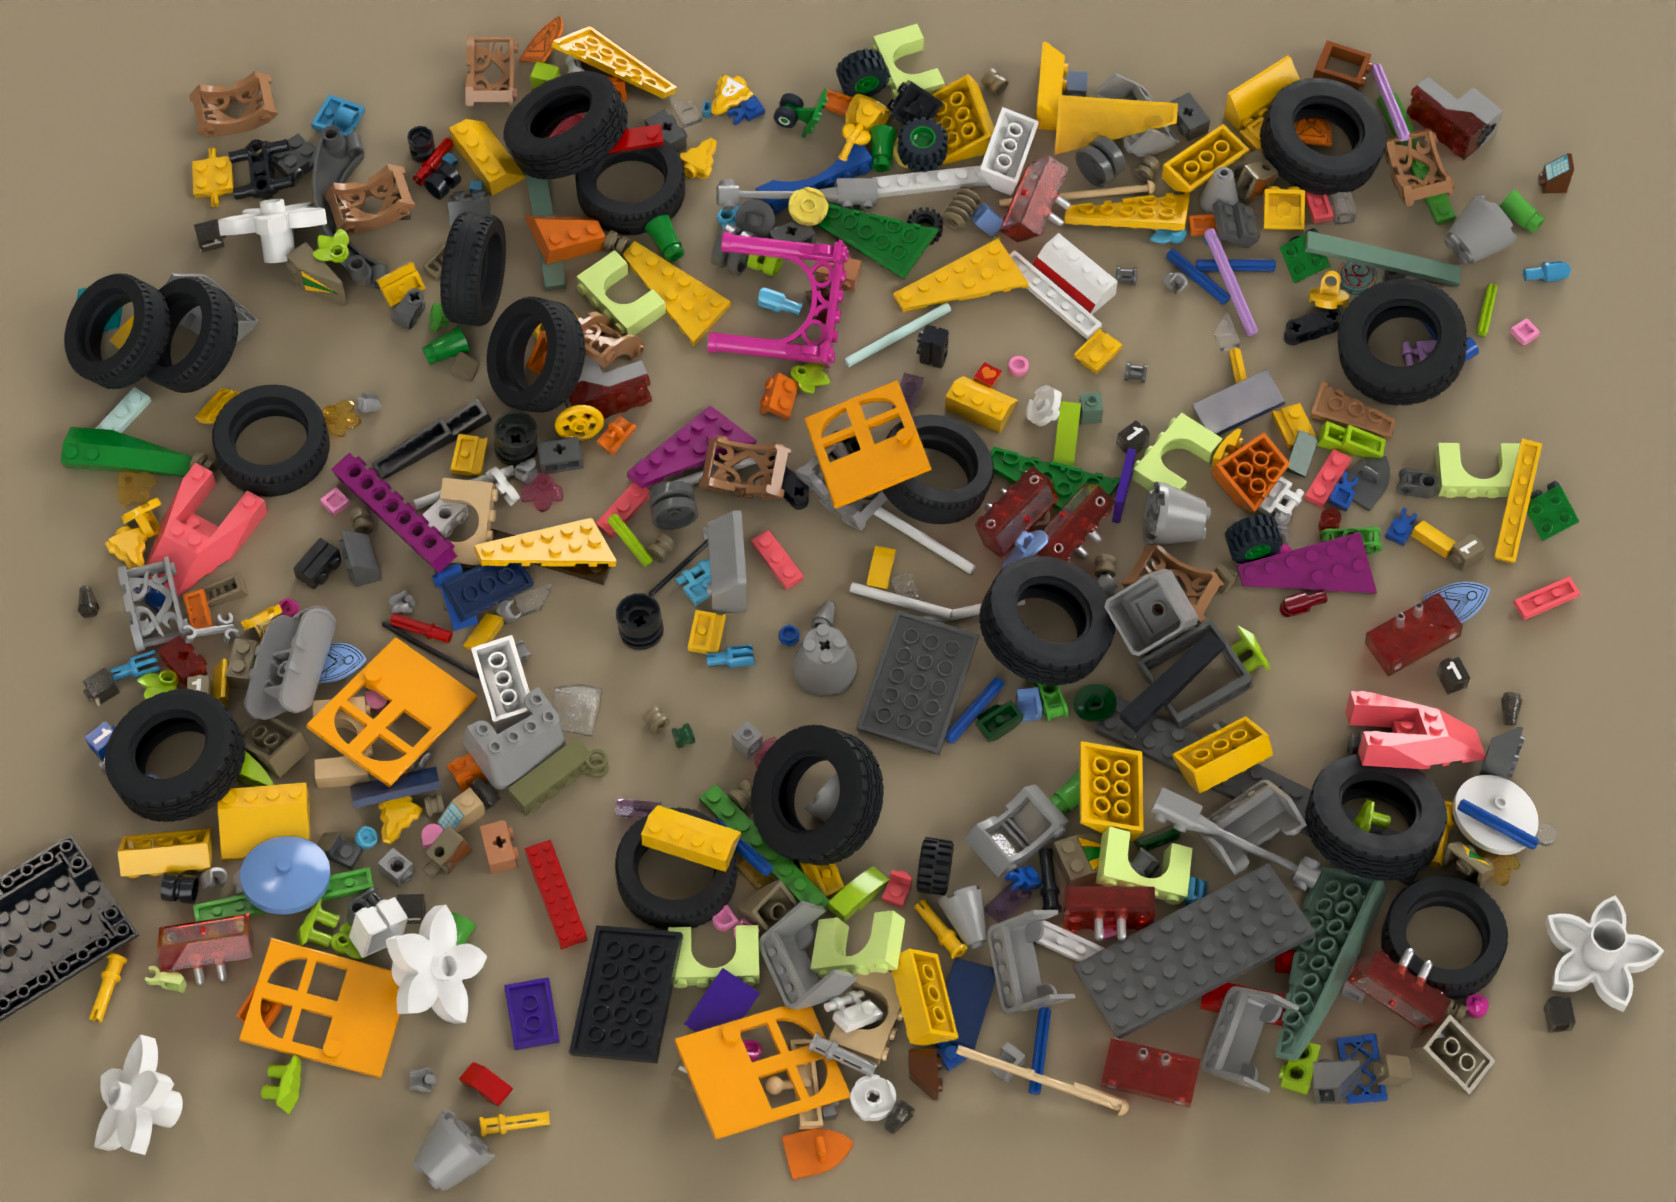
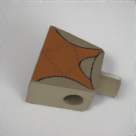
M1266 159L1245 165L1236 184L1238 197L1245 204H1249L1263 196L1264 190L1273 186L1276 178L1280 177L1278 171Z
M448 825L426 851L430 861L422 870L431 878L440 869L445 874H449L473 850L465 839Z

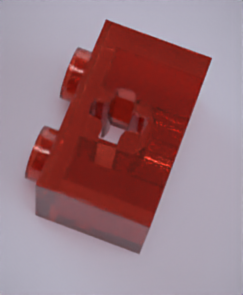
M180 635L158 649L161 660L171 671L175 672L179 681L186 689L187 677H194L195 675L205 676L208 674L205 667L207 665L205 659L201 654L196 655L193 652L194 647L192 644L185 643Z

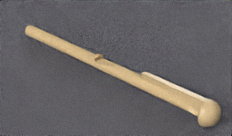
M1147 180L1145 185L1057 194L1065 200L1148 192V195H1152L1155 192L1156 186L1153 181ZM1044 195L999 199V207L1054 201L1050 198H1045Z
M960 1045L957 1047L956 1054L1117 1110L1118 1116L1125 1115L1129 1110V1104L1123 1098L1074 1082V1085L1034 1073L1035 1070L1025 1069Z

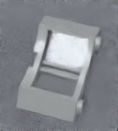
M1036 784L1024 787L1005 806L1006 812L998 818L993 815L987 820L976 824L964 839L998 877L1004 876L1008 872H1014L1037 855L1039 850L1045 848L1052 840L1061 837L1066 831L1065 827L1070 822Z

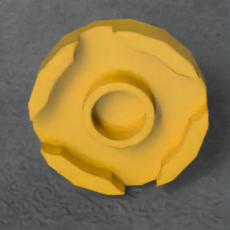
M1328 271L1323 275L1321 287L1313 288L1309 291L1308 301L1310 303L1315 301V306L1321 308L1337 309V305H1342L1345 308L1349 304V294L1340 290V275L1336 271ZM1333 276L1336 278L1337 283L1333 286L1328 285L1326 277Z
M157 497L120 517L124 524L135 519L143 534L147 538H152L159 534L160 528L152 510L162 504Z
M277 604L254 614L250 619H244L240 623L244 630L255 627L262 640L268 624L283 611L280 605Z

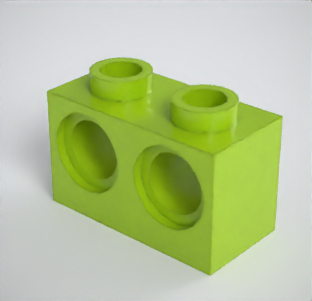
M1309 1042L1303 1051L1306 1058H1299L1297 1061L1288 1060L1286 1066H1281L1278 1078L1282 1079L1280 1087L1307 1095L1313 1077V1062H1317L1321 1045ZM1290 1073H1298L1301 1078L1294 1079Z

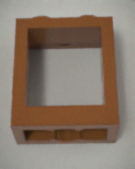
M1327 40L1315 67L1313 78L1339 81L1359 91L1360 88L1363 89L1367 80L1365 74H1370L1373 65L1370 62L1372 54ZM1330 57L1361 66L1357 78L1326 69Z

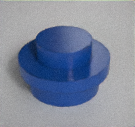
M786 625L779 631V641L783 645L793 646L798 643L800 633L796 627Z

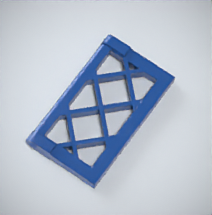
M1376 1034L1337 1038L1340 1062L1343 1059H1352L1359 1050L1369 1057L1363 1066L1360 1065L1361 1072H1364L1373 1079L1366 1088L1361 1084L1357 1086L1363 1090L1361 1095L1353 1096V1091L1346 1096L1347 1104L1388 1100L1385 1085L1378 1084L1380 1093L1369 1091V1088L1376 1081V1076L1366 1070L1365 1067L1371 1060L1375 1062L1380 1058ZM1364 1043H1371L1372 1055L1361 1048ZM1344 1045H1352L1356 1048L1349 1057L1346 1055Z

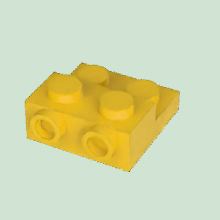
M1270 186L1268 189H1265L1263 192V230L1304 231L1305 190H1300L1299 187L1280 189L1278 186Z

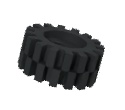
M921 207L919 212L915 209L913 214H909L907 223H928L933 228L938 229V233L930 245L934 244V240L936 242L939 241V237L941 238L943 232L942 217L940 218L939 212L936 213L934 209L929 211V207L923 210Z

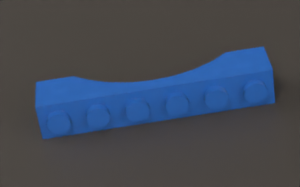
M854 144L847 157V161L838 158L832 166L817 176L800 181L772 180L756 187V191H796L805 187L817 190L831 188L834 186L837 178H855L859 175L867 174L872 170V157L864 145ZM757 199L768 203L773 209L774 214H778L783 209L788 208L789 199Z

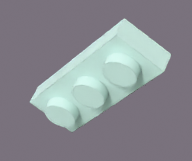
M134 387L95 429L114 430L122 433L151 402L150 396Z

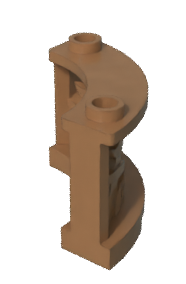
M467 36V66H470V71L466 74V106H474V102H509V106H513L514 100H518V90L515 88V53H518V41H515L514 36ZM475 42H490L489 49ZM495 42H507V53L503 54L501 52V45L497 48L495 54L493 52ZM481 60L484 64L479 65L477 62ZM509 60H510V69H509L508 66L505 64V63L508 62ZM491 61L504 74L500 80L490 85L486 78L476 75L485 72L489 68Z
M253 71L246 78L235 82V86L224 88V85L207 86L199 84L189 95L190 102H193L197 119V133L208 137L227 136L247 132L271 122L278 115V111L274 107L269 85L272 82L271 76ZM238 101L240 104L248 106L238 119L223 113V111L229 108L231 102ZM205 114H210L208 116L209 120L205 119Z
M1426 128L1410 133L1408 147L1395 145V143L1401 142L1398 136L1387 138L1384 151L1387 165L1390 164V168H1393L1394 173L1391 174V178L1395 188L1399 189V197L1405 206L1414 205L1415 200L1443 193L1453 195L1454 181L1447 174L1441 163L1436 148L1437 136L1435 132ZM1424 136L1427 146L1422 148L1419 140L1416 144V150L1413 149L1412 139ZM1406 156H1407V157H1408V162H1407V164H1401L1399 161H1400V160L1406 161ZM1412 158L1430 168L1428 175L1423 181L1413 175H1404L1411 168Z
M387 164L382 170L368 177L369 181L359 184L358 181L333 183L324 193L325 201L329 202L337 227L335 229L336 232L340 228L347 235L369 232L385 227L401 219L403 216H407L416 204L411 199L404 178L406 174L404 167ZM399 193L401 199H399V198H398L397 196H395V195H397V194ZM373 196L376 199L384 200L376 214H370L359 209L364 205L367 197ZM347 212L346 218L343 219L342 213Z
M590 312L587 313V318L582 319L580 317L578 319L584 333L585 355L601 364L604 368L609 363H612L616 357L627 354L629 359L633 361L645 349L641 338L633 334L620 335L612 329L611 320L602 313ZM594 344H598L596 350L592 348ZM600 349H605L602 353H599Z
M719 435L716 438L708 439L702 479L699 480L698 488L724 494V491H728V493L736 492V497L753 499L757 495L763 499L783 498L785 490L781 489L787 456L791 454V449L785 448L784 444L773 442L771 445H753L730 441L727 437ZM716 447L727 450L726 455L719 453L720 458L724 461L723 464L714 460ZM772 456H776L775 460L770 461ZM747 458H751L758 464L761 472L755 473L748 479L746 484H742L740 475L732 467ZM714 464L718 467V469L711 477L712 467ZM727 472L735 476L733 482H728V478L731 476L726 474ZM759 478L761 483L759 485H755V480Z
M1145 545L1144 551L1136 565L1121 584L1124 588H1127L1140 580L1139 575L1143 570L1146 575L1152 573L1146 565L1151 557L1159 563V565H1156L1152 560L1153 572L1168 569L1173 572L1175 578H1179L1186 589L1184 593L1198 615L1197 623H1202L1205 619L1203 613L1218 588H1222L1224 585L1218 574L1214 571L1202 570L1184 564L1167 553L1160 545ZM1161 604L1155 605L1154 610L1163 614V606Z

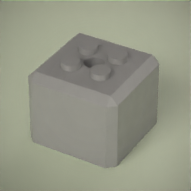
M1168 569L1149 573L1107 599L1105 603L1106 611L1131 654L1137 656L1157 649L1162 644L1195 626L1198 621L1197 613L1173 572ZM1156 604L1163 606L1164 612L1162 615L1155 613L1154 607Z

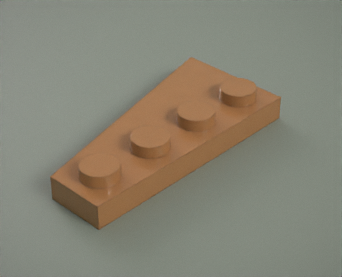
M1322 380L1310 418L1323 422L1328 421L1344 428L1351 425L1390 441L1396 423L1395 419L1375 408H1368L1363 405L1362 401L1354 400L1344 395L1345 392L1338 388L1335 390L1329 387L1328 383Z

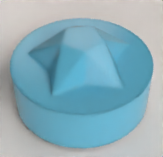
M363 826L355 834V843L362 849H370L377 843L378 834L372 827Z

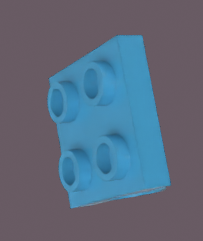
M329 94L311 123L312 129L322 132L326 126L333 125L345 137L353 133L365 113V107Z

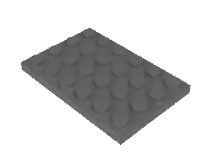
M897 610L860 716L857 730L940 755L979 639V634Z

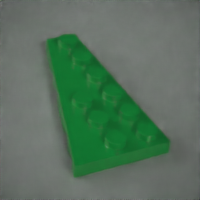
M829 203L826 217L817 224L823 230L839 240H843L844 243L905 280L938 233L937 228H928L916 223H906L899 219L877 214H867L860 212V210L841 208V206Z
M993 447L990 451L995 474L1056 510L1065 512L1068 517L1077 522L1082 517H1086L1085 520L1090 524L1103 507L1095 505V498L1103 497L1106 503L1119 486L1120 478L1117 477L1112 479L1104 477L1101 473L1096 472L1092 474L1084 472L1081 468L1053 461L1048 463L1040 461L1037 457L1032 456L1028 458L1020 456L1017 452ZM1034 475L1038 476L1040 480L1037 486H1033L1030 483V478ZM1033 479L1032 482L1035 483L1038 479ZM1099 498V499L1097 500V503H1098L1099 505L1102 504V499H1101V498Z

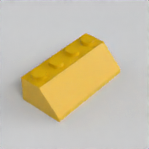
M1047 42L1042 43L1036 121H1039L1037 129L1056 131L1059 95H1062V91H1066L1067 80L1063 79V75L1067 76L1068 64H1064L1065 55Z
M1287 55L1228 93L1224 117L1238 132L1258 118H1265L1277 93L1287 85L1300 80L1291 57Z
M465 119L449 127L453 145L478 179L483 182L484 187L491 196L526 178L485 122Z
M1222 124L1163 165L1162 179L1174 191L1191 192L1209 180L1217 168L1228 167L1248 153L1250 149Z
M1245 716L1173 753L1172 756L1187 783L1200 794L1265 761V759L1273 756L1269 734Z
M659 805L649 814L641 833L643 846L724 872L728 869L741 836L740 831Z
M211 828L123 836L117 851L121 877L137 878L143 874L158 876L164 872L180 874L185 872V870L201 872L211 868Z
M910 948L901 952L898 969L891 970V973L894 977L896 994L899 998L901 1014L904 1018L909 1042L925 1046L958 1039L938 954Z

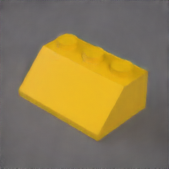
M965 376L955 380L945 396L946 410L998 433H1001L1018 404L1017 399Z

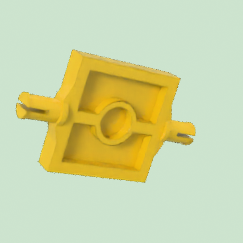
M212 147V150L208 148L209 158L192 161V175L195 198L209 197L211 198V207L215 208V205L216 207L219 206V196L233 193L234 171L229 156L216 157V148Z

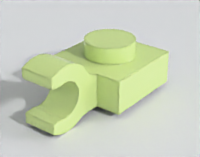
M149 966V971L156 975L153 978L145 977L147 984L160 985L163 989L181 993L185 992L187 984L180 973L174 971L160 973L157 967Z

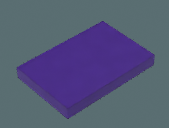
M1131 448L1127 450L1112 517V522L1115 523L1121 521L1133 472L1132 468L1136 451Z
M722 968L684 1025L694 1032H699L742 1019L760 993Z
M549 977L504 985L515 1051L560 1043Z

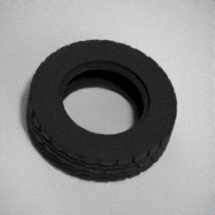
M593 71L572 72L555 77L528 93L508 116L504 126L503 139L521 171L528 176L543 180L563 178L590 167L611 151L625 131L628 112L609 78ZM587 112L584 118L569 130L556 136L544 138L562 120Z
M1325 78L1303 79L1284 87L1272 100L1260 129V143L1266 160L1278 171V175L1294 187H1299L1301 190L1318 195H1342L1363 186L1372 177L1387 144L1386 126L1374 104L1353 87ZM1305 118L1328 120L1339 126L1346 133L1351 142L1352 151L1338 156L1318 153L1301 141L1296 133L1294 123Z
M1399 278L1396 280H1386L1382 283L1379 282L1359 293L1358 297L1356 296L1349 303V307H1346L1340 319L1338 327L1340 363L1347 379L1368 398L1397 406L1425 402L1440 395L1441 392L1450 387L1451 383L1459 376V371L1463 368L1467 351V334L1463 314L1456 302L1446 292L1438 289L1435 285L1425 283V281ZM1406 317L1426 324L1436 336V345L1424 360L1414 365L1399 367L1383 363L1370 351L1368 347L1369 338L1382 323L1394 318Z
M1031 556L1021 560L1018 559L1004 567L987 591L979 613L982 636L995 658L1009 671L1011 670L1019 677L1034 683L1051 686L1071 684L1084 679L1093 672L1110 647L1116 626L1105 609L1106 600L1109 598L1099 583L1074 564L1047 556ZM1028 598H1042L1058 604L1073 619L1077 629V639L1068 643H1051L1038 638L1022 623L1018 614L1017 603Z
M194 689L170 690L142 701L120 720L107 743L104 758L105 771L116 793L125 805L138 816L157 822L181 821L210 809L233 787L243 767L245 741L234 718L217 698L206 692L195 691ZM181 732H198L205 735V745L202 754L188 770L167 779H154L145 776L148 757L160 742Z
M806 725L798 727V729L795 728L787 732L786 735H782L771 745L765 756L762 757L753 780L751 808L758 833L775 853L791 860L821 866L841 862L842 859H847L865 844V841L869 839L874 831L873 829L880 817L883 805L884 784L879 763L873 752L862 740L852 734L831 727ZM828 760L835 768L839 778V800L833 814L824 824L815 829L807 830L802 826L796 815L794 805L796 788L803 774L811 766Z
M1353 754L1331 762L1318 774L1307 803L1305 822L1308 835L1316 849L1338 868L1366 879L1398 880L1420 872L1433 860L1446 828L1447 809L1443 797L1435 784L1420 770L1362 766L1359 754ZM1356 798L1382 800L1394 806L1403 814L1408 822L1409 829L1400 834L1390 836L1369 833L1350 821L1342 805Z

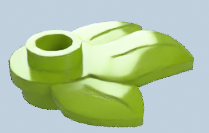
M341 228L337 230L334 238L319 235V249L312 253L313 256L323 262L331 260L335 263H341L345 261L349 256L347 248L350 241L349 236Z
M807 362L803 366L796 365L790 371L791 379L798 382L799 388L808 394H814L815 386L830 384L828 375L823 372L824 365L819 363Z
M164 670L160 674L148 673L137 680V683L146 687L144 700L162 692L176 690L179 682L177 675L171 670Z
M345 922L341 925L339 933L333 935L331 947L336 953L346 954L350 959H366L367 956L362 958L349 938L352 926Z

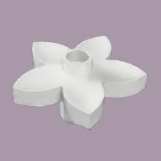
M284 199L261 201L260 208L245 209L242 211V215L218 220L220 236L254 232L260 235L264 263L287 261L286 255L295 249L292 228L327 224L324 208L312 207L311 202L285 206Z
M1616 895L1604 900L1596 907L1589 920V924L1578 916L1563 913L1548 915L1545 921L1547 933L1552 943L1566 954L1555 968L1552 976L1551 990L1575 992L1593 983L1599 997L1609 1006L1622 1012L1626 1009L1633 993L1631 973L1642 972L1652 967L1660 959L1664 950L1654 941L1636 934L1627 935L1625 929L1627 923L1626 914Z
M446 905L434 906L425 915L419 934L395 935L385 941L388 952L393 960L392 976L395 983L399 986L397 1014L421 1013L432 1007L435 1013L443 1020L459 1024L466 1023L468 1014V996L462 980L475 976L482 969L488 956L474 945H456V924L453 915Z
M139 1035L127 1054L123 1070L112 1068L101 1075V1096L108 1108L100 1120L94 1148L112 1151L122 1146L128 1151L145 1155L151 1138L152 1124L171 1128L178 1121L183 1105L182 1096L179 1092L172 1091L174 1083L170 1077L156 1072L158 1047L155 1038Z

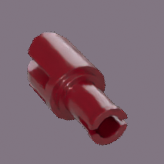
M1320 590L1311 594L1300 592L1287 596L1280 604V613L1284 617L1307 613L1312 606L1326 603L1328 601L1327 594L1324 590Z

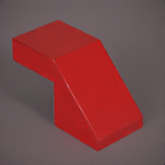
M472 1062L459 1078L463 1085L475 1089L486 1102L498 1107L513 1090L509 1084L488 1068Z

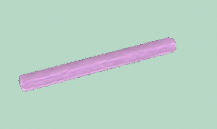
M1380 63L1373 64L1371 72L1399 140L1402 142L1408 141L1410 133Z
M1213 228L1206 230L1204 236L1246 334L1249 337L1256 335L1258 329L1216 231Z

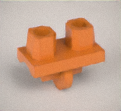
M619 415L614 422H610L608 429L597 440V444L603 447L606 452L614 455L636 430V425Z

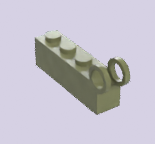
M576 737L508 788L509 798L525 816L530 812L534 813L546 800L556 797L562 788L572 785L582 773H588L594 778L605 776L609 769L607 754L601 749L589 751ZM594 754H600L603 756L590 758ZM596 761L602 762V764L598 766L592 765V763ZM605 767V769L601 773H594L591 771V769L598 771Z

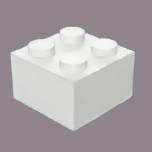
M395 897L389 900H381L376 904L375 908L374 906L362 908L355 914L349 938L361 957L364 958L387 948L386 939L395 935H403L408 917Z

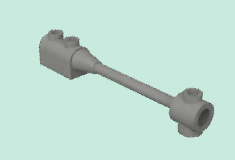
M837 178L833 187L819 190L824 194L828 203L841 205V208L851 210L853 205H860L861 210L866 211L873 208L872 205L877 203L876 178ZM723 179L719 181V185L716 188L717 205H722L723 210L728 211L735 208L734 205H738L739 199H790L794 191H739V187L735 185L734 180Z
M1164 787L1160 789L1150 811L1154 813L1153 819L1164 824L1166 820L1175 823L1173 828L1182 833H1185L1186 830H1193L1212 836L1215 835L1292 872L1291 880L1295 881V887L1303 891L1314 887L1321 872L1319 868L1321 863L1305 856L1296 865L1219 828L1214 822L1200 814L1203 806Z

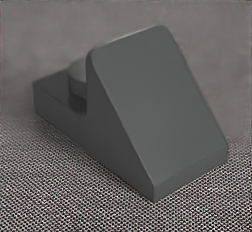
M339 832L323 833L317 843V846L324 851L328 860L353 870L363 852L362 848L342 840L341 833Z

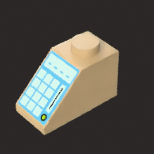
M469 788L451 801L438 819L437 824L443 830L449 825L457 833H460L485 815L484 804L473 790Z

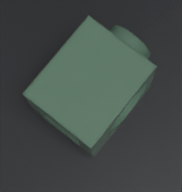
M1101 393L1080 394L1081 424L1102 423L1103 404Z

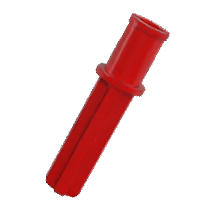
M444 138L427 161L421 163V168L413 176L414 181L418 178L415 182L416 184L424 185V179L431 173H435V168L442 161V157L453 147L451 139Z
M396 613L390 619L392 626L427 636L429 640L433 638L449 644L453 636V631L437 627L435 623L428 624Z

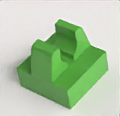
M433 303L429 313V331L437 332L439 327L448 326V319L441 309V304Z

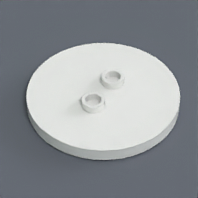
M1479 775L1464 782L1455 794L1453 800L1455 822L1463 835L1482 850L1499 855H1509L1522 851L1526 846L1459 811L1457 807L1463 799L1535 837L1539 823L1537 810L1526 792L1515 783L1495 775Z

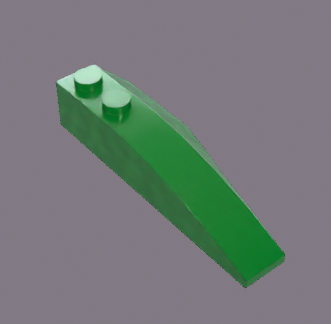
M70 427L63 441L61 463L66 468L184 477L188 473L192 456L114 430Z

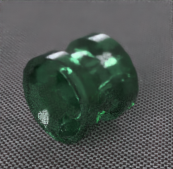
M689 723L684 724L681 728L675 727L671 729L678 749L683 748L685 744L696 743Z

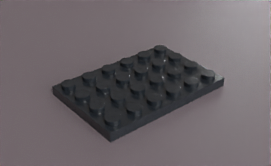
M596 925L569 1050L572 1056L658 1063L683 940L681 932Z

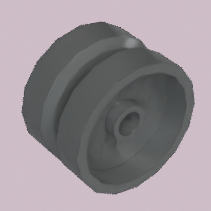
M1105 136L1096 137L1088 146H1085L1076 153L1075 159L1080 172L1091 184L1103 188L1113 180V177L1118 176L1126 168V161L1121 150L1112 140Z
M730 223L723 228L715 242L711 262L720 268L727 266L729 272L741 275L747 268L749 255L722 252L723 233L725 231L733 232V235L757 236L747 230L741 233V229L738 226Z
M684 481L664 482L652 488L648 493L649 505L652 509V521L657 528L663 530L681 529L689 526L697 519L698 511L694 502V490L689 483Z

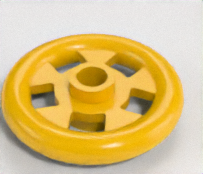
M588 405L569 407L563 410L555 420V430L560 437H578L579 442L595 437L604 426L602 413ZM590 423H595L593 428L589 427ZM569 425L570 429L565 430L563 428L564 426Z

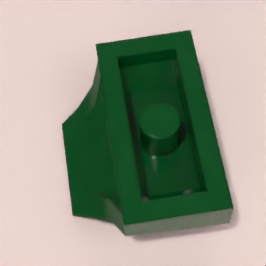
M1010 700L1004 705L995 704L977 717L976 726L988 742L996 741L1015 729L1023 720L1024 715Z

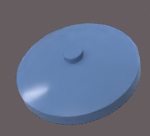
M295 836L276 837L257 845L246 856L240 870L241 887L249 902L260 910L281 915L301 912L316 904L326 893L331 879L330 864L324 851L315 843Z

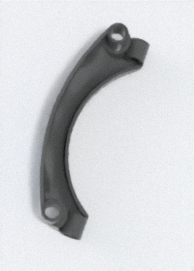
M333 125L326 126L322 130L317 146L313 168V196L315 207L324 208L326 212L327 224L321 225L322 231L325 236L334 238L337 227L329 202L325 201L324 193L333 183H346L352 172L362 162L365 153L359 134L351 133L344 137L340 134L339 129ZM349 241L347 246L349 256L341 264L349 272L353 281H365L366 287L380 289L376 280L389 273L387 265L363 254Z

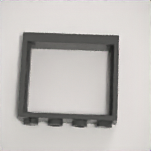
M1212 619L1203 624H1197L1195 629L1189 632L1181 633L1176 640L1162 644L1157 651L1145 654V657L1138 661L1139 671L1150 686L1155 681V678L1149 670L1198 643L1209 632L1226 645L1221 652L1239 678L1177 713L1171 702L1167 706L1164 705L1163 707L1178 727L1184 728L1253 688V679Z

